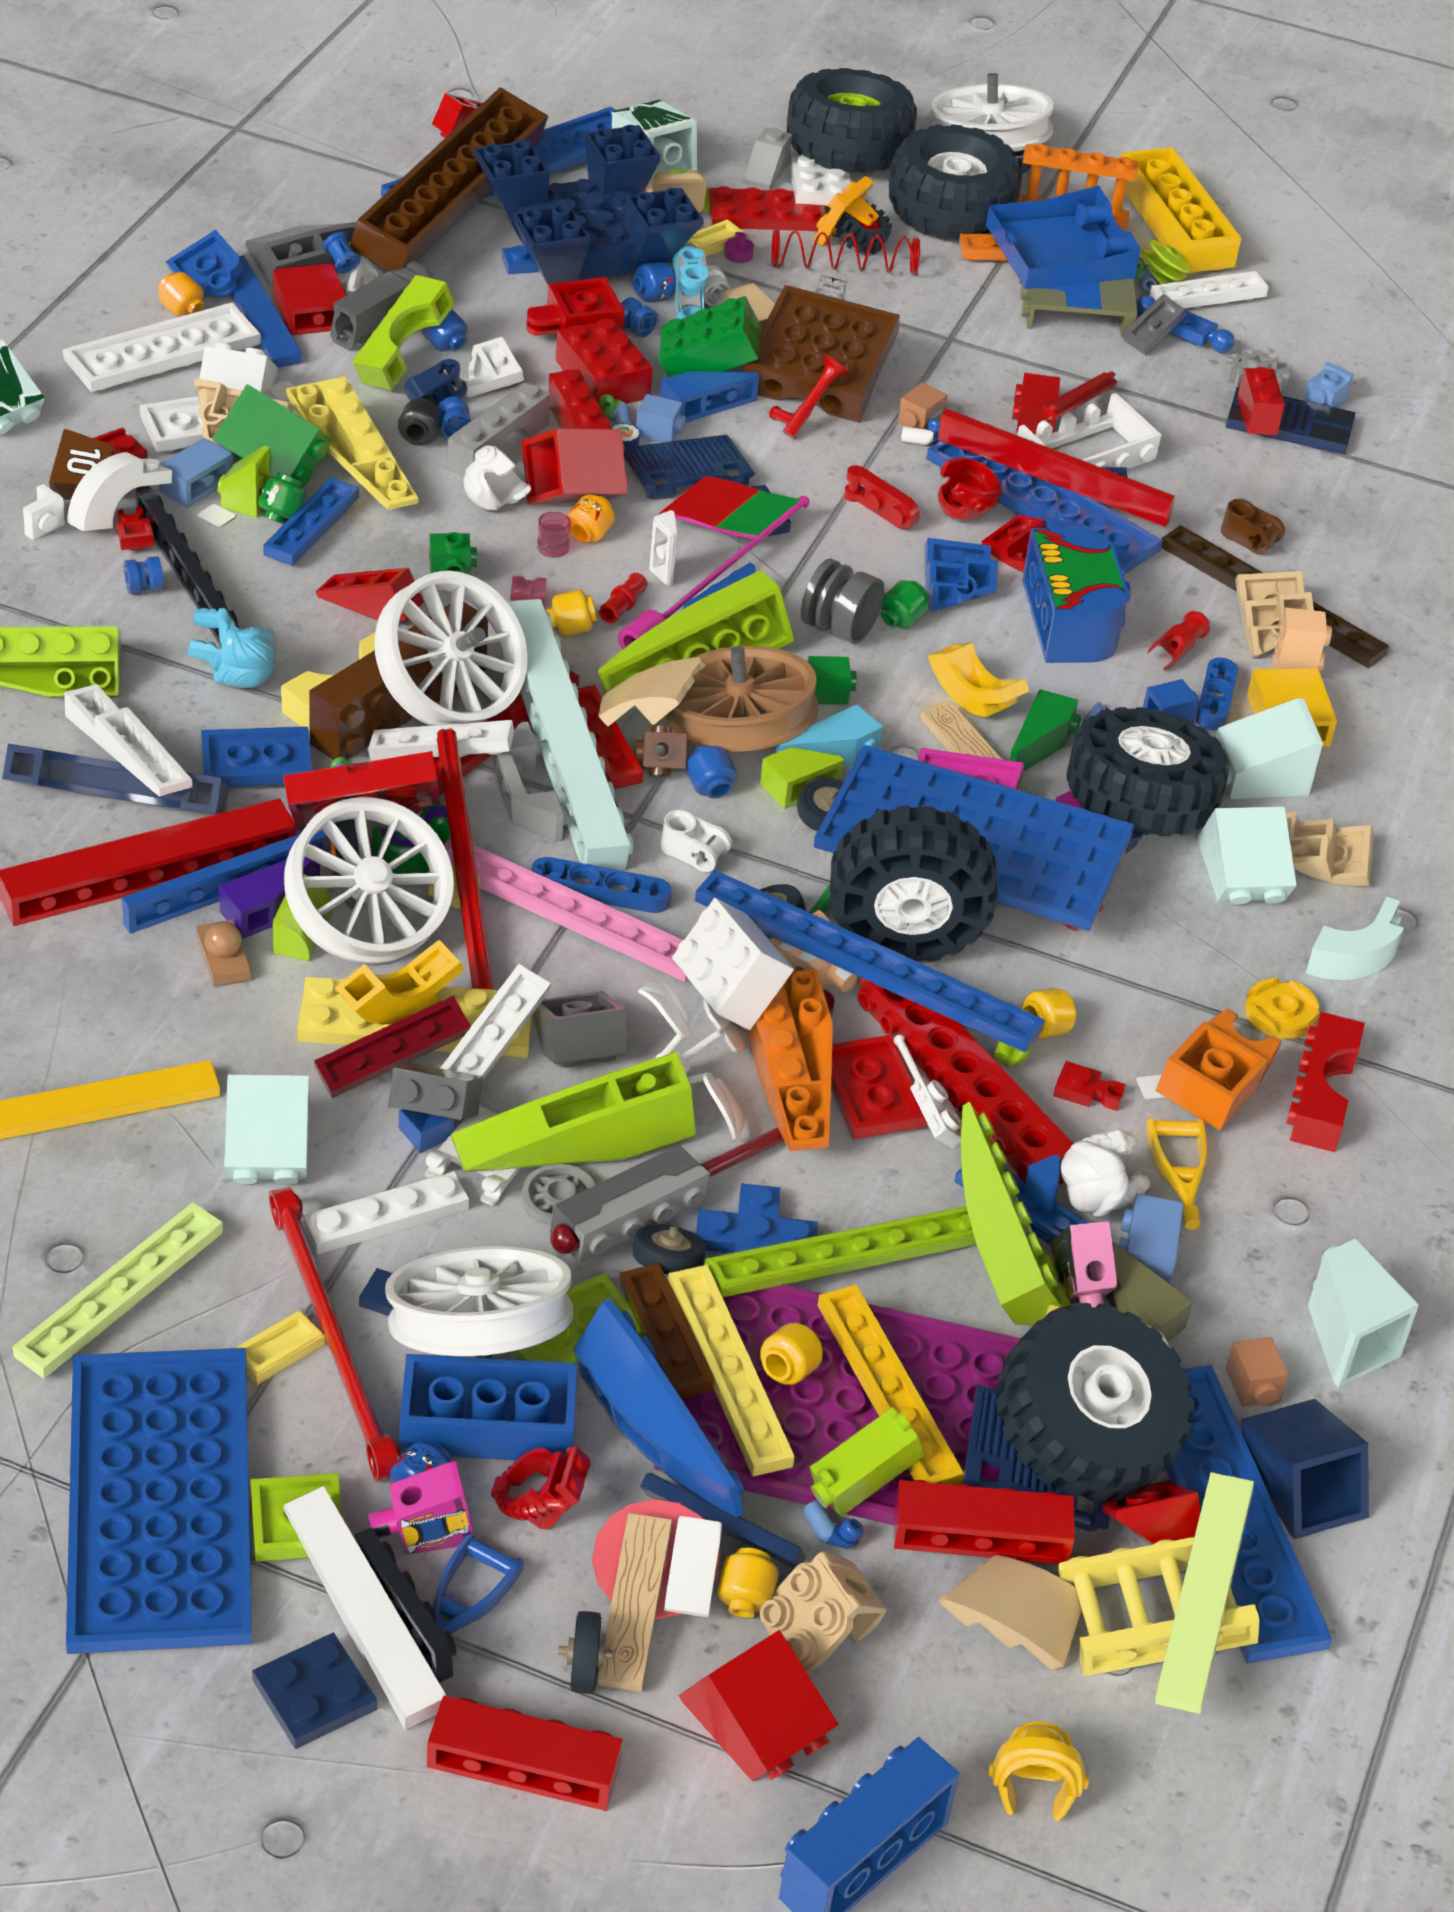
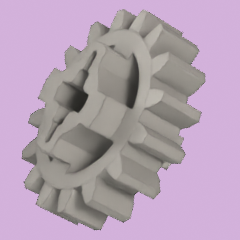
M1253 350L1252 354L1246 351H1241V355L1232 353V357H1227L1223 375L1227 377V382H1235L1234 387H1240L1244 368L1266 367L1275 370L1280 391L1282 392V388H1287L1291 369L1286 368V362H1279L1278 357L1271 358L1268 353Z

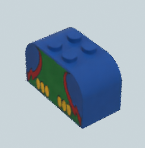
M1031 528L1022 582L1045 663H1091L1110 658L1117 650L1121 628L1125 625L1126 603L1129 602L1131 595L1130 583L1125 582L1124 564L1118 560L1114 545L1107 537L1090 529Z

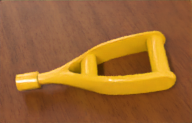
M1150 1117L1146 1122V1135L1154 1164L1161 1176L1171 1185L1183 1202L1184 1208L1182 1212L1185 1227L1189 1230L1198 1229L1201 1222L1198 1207L1195 1206V1195L1204 1174L1207 1158V1139L1204 1122L1200 1118L1196 1121L1154 1120L1153 1117ZM1157 1136L1196 1137L1199 1167L1171 1166L1162 1151Z

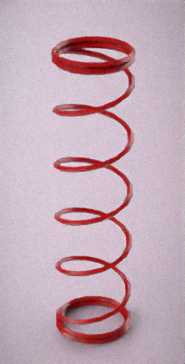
M773 230L771 245L772 267L782 266L791 237L796 233L800 242L803 263L807 269L811 264L819 237L823 234L826 238L833 270L838 266L848 236H851L855 245L858 267L861 272L865 268L875 238H879L888 274L892 270L898 248L903 239H906L910 249V273L912 275L918 273L920 262V239L918 237L912 239V244L906 236L899 240L890 268H888L884 242L878 234L875 235L868 246L861 268L858 246L853 234L849 233L843 239L834 266L830 242L823 231L816 237L808 264H806L801 236L797 230L792 231L786 242L779 264L780 230Z

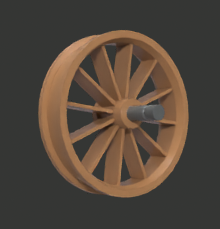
M734 646L708 651L692 657H700L706 665L692 676L695 682L686 692L680 704L666 715L668 726L672 727V732L687 733V743L696 747L706 744L720 746L727 752H744L770 748L796 738L814 723L818 714V701L814 694L817 686L816 674L812 666L803 658L781 649L763 646Z

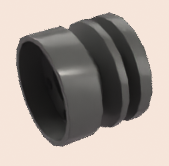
M832 558L826 559L818 566L806 587L800 611L801 620L805 624L816 626L822 631H827L831 628L832 634L835 637L849 643H860L873 627L879 614L884 597V582L880 578L863 571L854 574L851 566L841 565L839 561Z

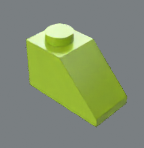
M262 446L236 462L226 475L223 474L218 483V493L221 494L222 508L255 518L264 510L259 506L258 499L266 479L270 477V447Z
M790 747L763 758L760 785L783 809H787L797 804L800 791L809 781L822 777L842 780L845 760L839 755Z

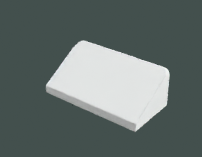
M673 510L657 515L653 519L649 570L668 587L673 586L677 527Z

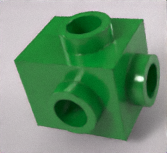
M457 532L429 533L430 574L440 571H455L471 575V567H477V547H471L470 534Z

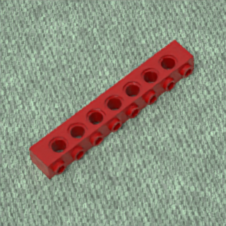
M860 979L857 1000L862 1009L869 1012L880 1024L882 1030L887 1035H891L893 1039L896 1035L904 1036V1042L914 1062L924 1071L930 1082L936 1080L944 1087L948 1094V1100L955 1108L962 1112L963 1105L970 1102L978 1115L986 1113L995 1131V1134L990 1136L992 1142H998L1007 1162L1015 1169L1020 1179L1026 1181L1028 1167L1031 1164L1053 1155L1060 1156V1159L1063 1160L1066 1152L1074 1143L959 1022L868 980ZM1061 1173L1059 1178V1185L1065 1183Z

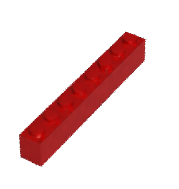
M281 798L1 869L0 899L13 926L22 925L117 900L296 836V824Z

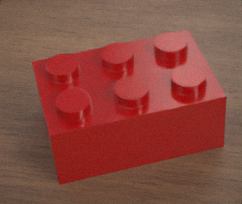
M613 318L600 319L596 322L572 325L568 328L557 330L556 362L562 370L579 369L597 402L603 395H611L615 400H620L626 404L641 401L646 394L651 395L653 367Z

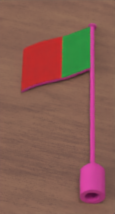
M704 476L660 511L659 515L673 510L675 519L687 521L721 533L753 540L666 612L661 614L656 610L648 609L622 629L618 634V641L622 650L647 631L668 619L689 599L697 595L802 507L807 508L810 504L809 498L807 496L793 498L768 493L730 480Z

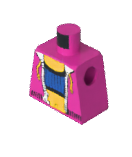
M456 1461L392 1483L389 1490L393 1507L368 1513L370 1526L378 1538L400 1533L405 1553L408 1554L458 1547L468 1534H474Z

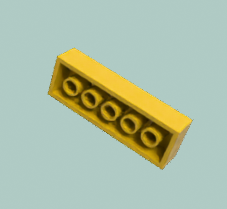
M1173 147L1122 152L1121 157H1128L1139 162L1137 179L1135 181L1127 180L1125 195L1159 242L1164 246L1171 245L1187 259L1192 266V270L1188 274L1235 268L1241 237Z

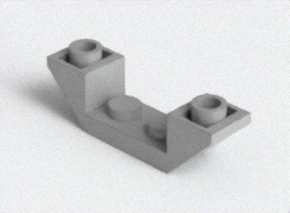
M522 722L514 730L510 751L495 755L494 777L512 824L554 842L562 841L563 826L568 825V813L565 804L560 805L555 791L531 794L529 786L522 783V773L535 771L536 756L541 755V744L538 735H533L528 722Z

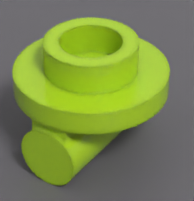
M999 1041L994 1058L1007 1067H1012L1015 1064L1021 1065L1028 1058L1032 1047L1030 1046L1025 1053Z

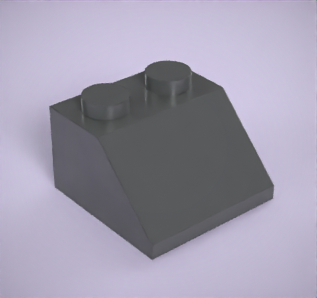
M603 991L543 999L532 1014L543 1054L551 1062L557 1064L558 1067H575L580 1064V1061L593 1059L596 1062H610L616 1059V1055L629 1054L626 1009Z

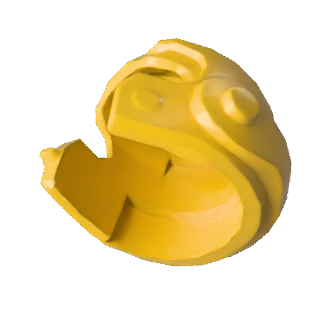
M1034 1721L1017 1727L1009 1736L1008 1741L1003 1743L997 1751L994 1762L989 1763L988 1776L992 1777L993 1785L998 1786L1002 1803L1008 1815L1015 1814L1016 1791L1012 1783L1011 1774L1021 1778L1052 1782L1064 1779L1060 1791L1055 1796L1052 1808L1053 1819L1056 1821H1061L1072 1806L1075 1798L1081 1797L1083 1790L1088 1788L1089 1775L1085 1774L1081 1754L1074 1748L1070 1735L1052 1723Z

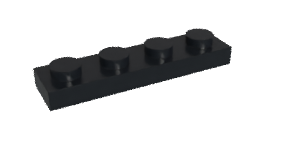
M372 1527L356 1533L355 1538L358 1546L438 1682L440 1683L453 1677L452 1657L457 1654L449 1631L446 1629L441 1631L436 1624L435 1614L430 1603L426 1599L420 1600L416 1594V1588L407 1570L401 1571L397 1566L390 1544L387 1541L381 1542Z

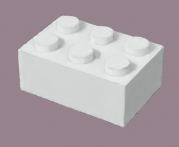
M714 898L708 908L702 912L698 922L686 939L679 944L677 951L672 957L716 1014L748 1030H751L794 970L746 913L717 898Z

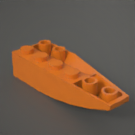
M817 969L793 971L751 1030L746 1028L745 1030L763 1091L789 1151L828 1148L830 1136L833 1022Z

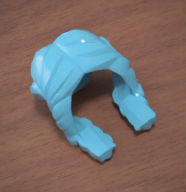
M206 608L195 610L194 625L204 628H219L221 647L217 648L214 642L206 643L203 640L195 641V639H192L187 656L201 658L203 661L209 662L213 670L215 683L237 688H254L260 686L270 677L277 652L272 629L250 627L242 630L236 627L234 620L231 619L225 608H219L218 611Z

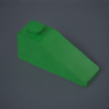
M1039 689L1013 745L1009 761L1024 763V771L1063 748L1069 735H1076L1079 728L1081 715L1076 714L1079 700Z

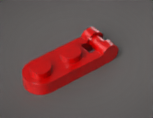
M852 465L848 467L846 478L849 484L845 486L844 492L846 500L859 502L902 530L910 528L919 521L920 511L911 497L862 466Z

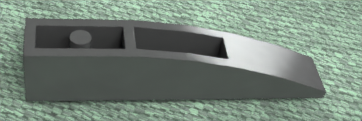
M357 222L297 226L247 240L245 245L266 282L273 288L274 269L330 263L334 266L335 261L331 254L323 249L324 241L334 233L345 232L349 238L348 243L350 245Z

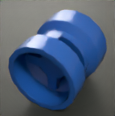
M628 297L621 302L624 309L623 327L631 328V331L639 337L648 336L657 324V312L648 306H642V303L633 297Z
M448 397L440 402L438 407L442 413L441 430L448 439L471 422L472 419L469 415L468 405L462 398Z
M158 556L148 557L143 562H137L135 559L124 561V576L129 594L140 593L142 589L150 588L152 591L164 589L163 571Z

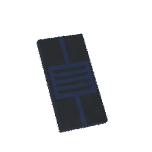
M1238 387L1235 391L1226 427L1247 432L1237 399L1240 388ZM1282 396L1285 405L1278 434H1256L1346 454L1356 412Z

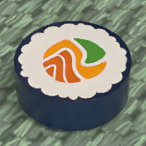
M618 423L612 426L613 430H621L624 447L639 445L640 430L636 426L628 423Z

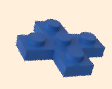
M741 1183L738 1213L698 1209L696 1235L706 1244L705 1251L735 1253L815 1237L818 1231V1221L778 1217L781 1187Z

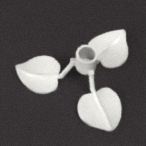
M653 980L641 987L638 993L654 1003L677 1033L668 1046L656 1055V1058L670 1054L682 1039L691 1036V1030L686 1022L688 1018L687 1013L674 991L665 982ZM705 999L703 1000L705 1011L717 1030L684 1054L677 1051L685 1073L690 1071L687 1060L721 1036H723L733 1052L739 1053L745 1049V1041L738 1027L732 1021L716 1014ZM709 1072L687 1077L690 1084L704 1081L726 1120L732 1136V1142L737 1140L742 1132L745 1119L740 1104L722 1079H715Z

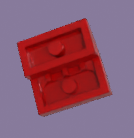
M1018 514L982 540V545L991 546L992 556L1010 567L1024 572L1031 528H1046L1045 520Z

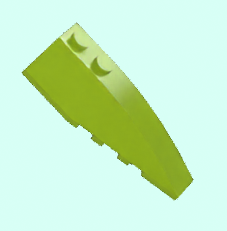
M759 570L672 615L632 642L598 670L605 694L630 677L667 662L692 658L708 651L727 647L763 646L780 649L794 642L780 587L762 570Z

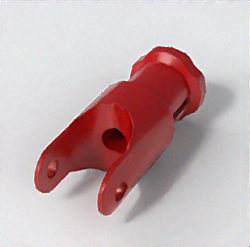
M1193 610L1188 612L1184 616L1183 622L1175 624L1153 643L1147 653H1150L1157 646L1163 647L1172 656V661L1163 668V670L1168 669L1194 647L1195 641L1198 638H1204L1209 634V620L1201 612Z

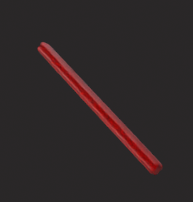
M452 728L447 730L440 729L437 732V746L472 988L493 990L494 985L457 735Z

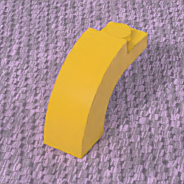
M973 642L952 644L927 655L931 667L944 690L958 705L971 714L988 717L1017 703L1018 696L1029 692L1025 678L1003 680L991 675L980 662Z
M438 940L398 971L380 975L373 973L363 964L334 988L362 1019L374 1024L389 1025L440 1002L436 993L465 971V969L451 951Z

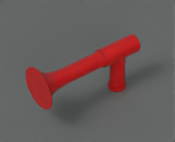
M822 356V359L825 361L823 373L803 404L798 407L794 414L780 409L778 406H773L769 411L771 419L787 424L783 432L792 439L796 437L811 415V411L833 380L841 375H849V371L841 363L829 356Z

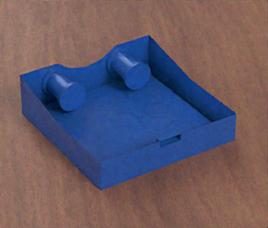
M1099 185L1046 200L989 205L986 226L1025 289L1135 278L1141 248L1130 231H1123L1117 225L1113 217L1110 201Z

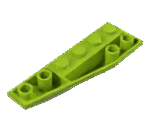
M118 626L0 627V686L45 697H65L64 692L97 684L108 697H119L121 631Z

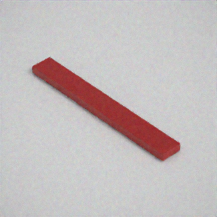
M947 408L941 415L938 440L1163 527H1166L1170 522L1175 496Z

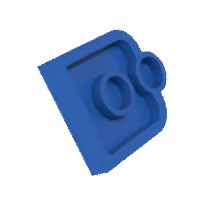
M217 230L212 231L165 261L172 273L185 272L199 283L204 289V297L211 295L215 298H224L231 295L238 285L236 278L243 270V264L238 254Z

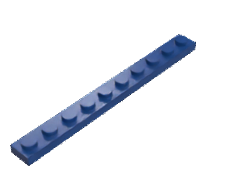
M714 870L696 890L695 902L708 907L713 899L717 898L746 913L763 933L1026 1053L1043 1029L1044 1019L717 870Z

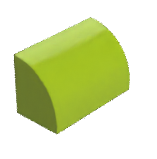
M306 888L316 910L331 901L325 888ZM285 895L273 920V953L310 961L317 944L299 926L290 910ZM332 909L322 915L327 922L332 914Z

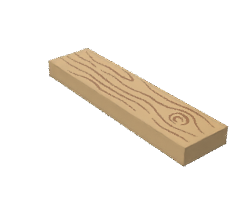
M950 700L921 709L920 720L949 752L1002 759ZM1021 781L1020 786H1019V789H1018V790H1020V791H1022V788H1023V782H1022V781Z
M628 1513L604 1639L605 1649L614 1650L613 1659H604L603 1668L599 1667L597 1685L642 1692L672 1527V1520Z

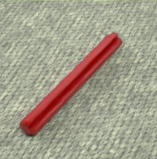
M1113 371L1103 372L1046 403L1042 408L1045 412L1044 418L1048 421L1053 418L1058 419L1115 387L1118 382L1115 379L1116 374Z

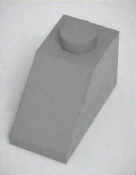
M765 127L755 141L743 178V184L765 190H770L789 165L792 134L782 132L778 128Z

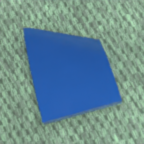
M927 538L925 542L926 591L929 596L930 612L942 610L996 592L997 561L991 560V546Z

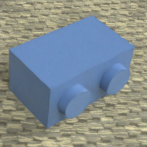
M205 437L160 463V465L172 470V483L159 484V492L188 508L218 489L221 476L223 474L226 475L233 466L232 453Z
M1136 1193L1133 1208H1125L1121 1231L1128 1232L1127 1238H1120L1119 1246L1170 1284L1177 1256L1183 1202Z

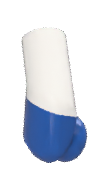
M931 419L928 422V429L903 426L901 441L919 445H928L937 441L941 420Z

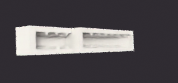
M97 684L64 692L65 716L158 796L192 787L191 777L128 707L119 709Z
M324 1486L284 1504V1512L360 1655L369 1662L404 1730L437 1715L443 1695L446 1696Z

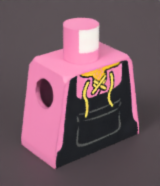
M1109 1221L1070 1225L1050 1242L1053 1260L1059 1272L1057 1274L1058 1282L1064 1286L1071 1302L1090 1303L1092 1307H1096L1098 1304H1104L1103 1298L1117 1288Z

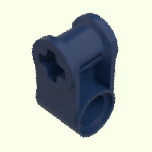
M445 359L424 372L409 378L405 383L404 393L410 401L416 398H424L439 406L440 402L448 397H464L468 387L466 382L460 377L461 367L459 362L453 359Z

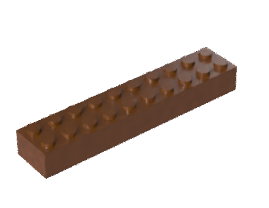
M499 87L357 220L350 247L387 271L406 267L412 261L417 262L492 189L474 155V148L485 147L489 144H508L517 140H530L533 147H535L540 142L548 115Z

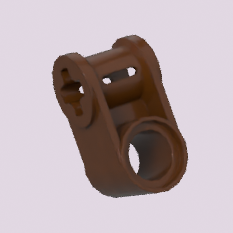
M1233 499L1227 505L1221 533L1225 538L1235 541L1255 554L1261 555L1269 551L1273 542H1278L1284 537L1285 527L1278 517L1259 509L1249 501Z

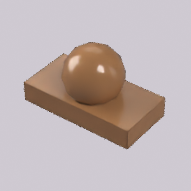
M233 919L196 926V936L214 987L251 980V969L241 944V933L235 926Z

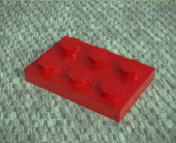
M891 1035L832 1044L831 1090L853 1139L927 1126V1121L910 1089L914 1084Z

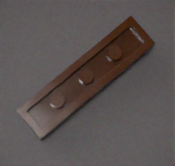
M659 1262L620 1272V1285L640 1330L650 1340L656 1353L655 1360L681 1400L713 1391V1378Z

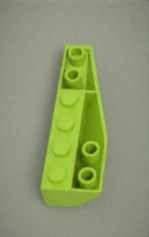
M676 1051L530 1101L454 1132L450 1137L464 1172L531 1168L553 1164L572 1165L624 1161L695 1137L696 1129L691 1085Z
M968 1102L963 1105L961 1163L966 1207L975 1242L999 1302L1015 1325H1034L1038 1320H1042L1045 1317L1050 1304L1066 1308L1072 1305L1062 1283L1058 1284L1055 1275L1059 1274L1051 1255L1049 1252L1045 1253L1041 1241L1030 1226L1033 1223L1024 1203L1018 1200L1016 1194L1020 1193L1012 1174L1004 1169L1003 1165L1007 1163V1159L998 1142L993 1143L990 1138L991 1135L995 1134V1131L985 1112L978 1115L972 1104Z

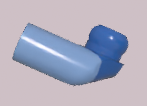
M819 1501L810 1502L803 1509V1514L819 1541L844 1549L853 1548L858 1545L859 1538L864 1533L863 1526L858 1520L846 1518L842 1524L834 1522Z

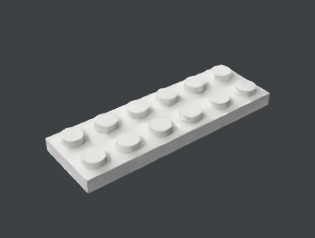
M228 303L63 349L64 361L90 392L203 361L205 346L215 347V343L231 345L234 347L233 351L246 350V348L261 344V335L233 303Z

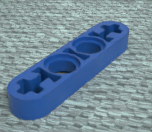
M542 857L535 860L532 864V872L603 904L649 913H660L670 906L671 886L661 878L554 857ZM579 878H586L592 881V883L582 885L576 883L574 880ZM614 885H622L625 886L627 890L619 892L610 889V887Z

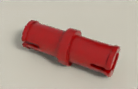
M632 573L622 585H618L612 590L610 598L600 606L599 615L602 620L607 623H615L624 611L634 607L637 597L648 586L647 579L642 574Z

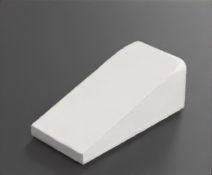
M686 1516L678 1518L664 1611L701 1617L709 1616L722 1532L721 1522Z

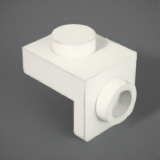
M44 484L37 487V501L23 507L25 535L33 541L65 525V504L63 498Z

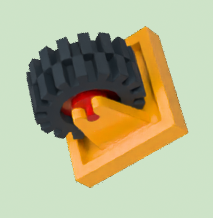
M865 175L857 183L852 181L842 195L837 193L828 205L831 209L830 212L824 214L816 225L819 230L813 239L814 241L822 231L826 233L829 240L836 234L840 235L841 242H843L847 234L851 233L856 239L859 253L863 250L864 255H866L868 246L875 235L878 234L885 244L892 232V223H889L890 218L888 216H883L885 212L882 209L878 211L876 210L877 205L872 204L870 206L868 201L864 200L874 184L870 178ZM823 234L817 242L821 246L827 243ZM848 236L846 247L851 249L853 246L855 248L852 237ZM875 238L871 246L870 252L872 255L876 254L877 251L879 252L882 248L879 238Z

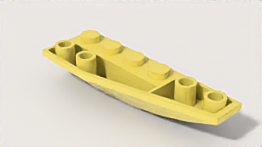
M346 376L286 388V395L297 414L318 427L332 439L328 453L387 510L418 504V496Z

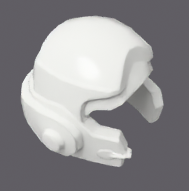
M484 446L475 453V460L465 470L466 473L463 480L469 499L476 506L484 510L497 511L506 503L514 504L523 497H526L531 491V487L515 474L513 469L516 465L496 446Z

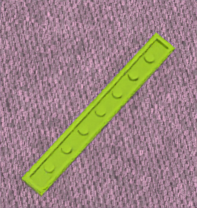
M963 1206L706 1258L704 1265H708L721 1296L727 1297L977 1244L967 1207Z

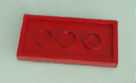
M720 186L718 188H709L708 191L711 226L729 220L740 229L818 231L819 228L816 225L823 215L826 214L824 205L796 204L794 191H788L783 188L761 190L755 187L734 189Z

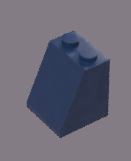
M1311 1399L1241 1419L1243 1437L1275 1510L1290 1536L1297 1539L1369 1517L1368 1442L1319 1401Z

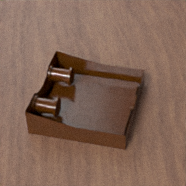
M784 285L760 333L759 357L757 360L746 363L744 365V372H757L759 374L758 396L773 400L787 397L805 400L823 373L825 361L822 359V356H829L841 363L849 371V375H841L833 380L816 405L829 415L860 423L879 373L899 333L900 315Z

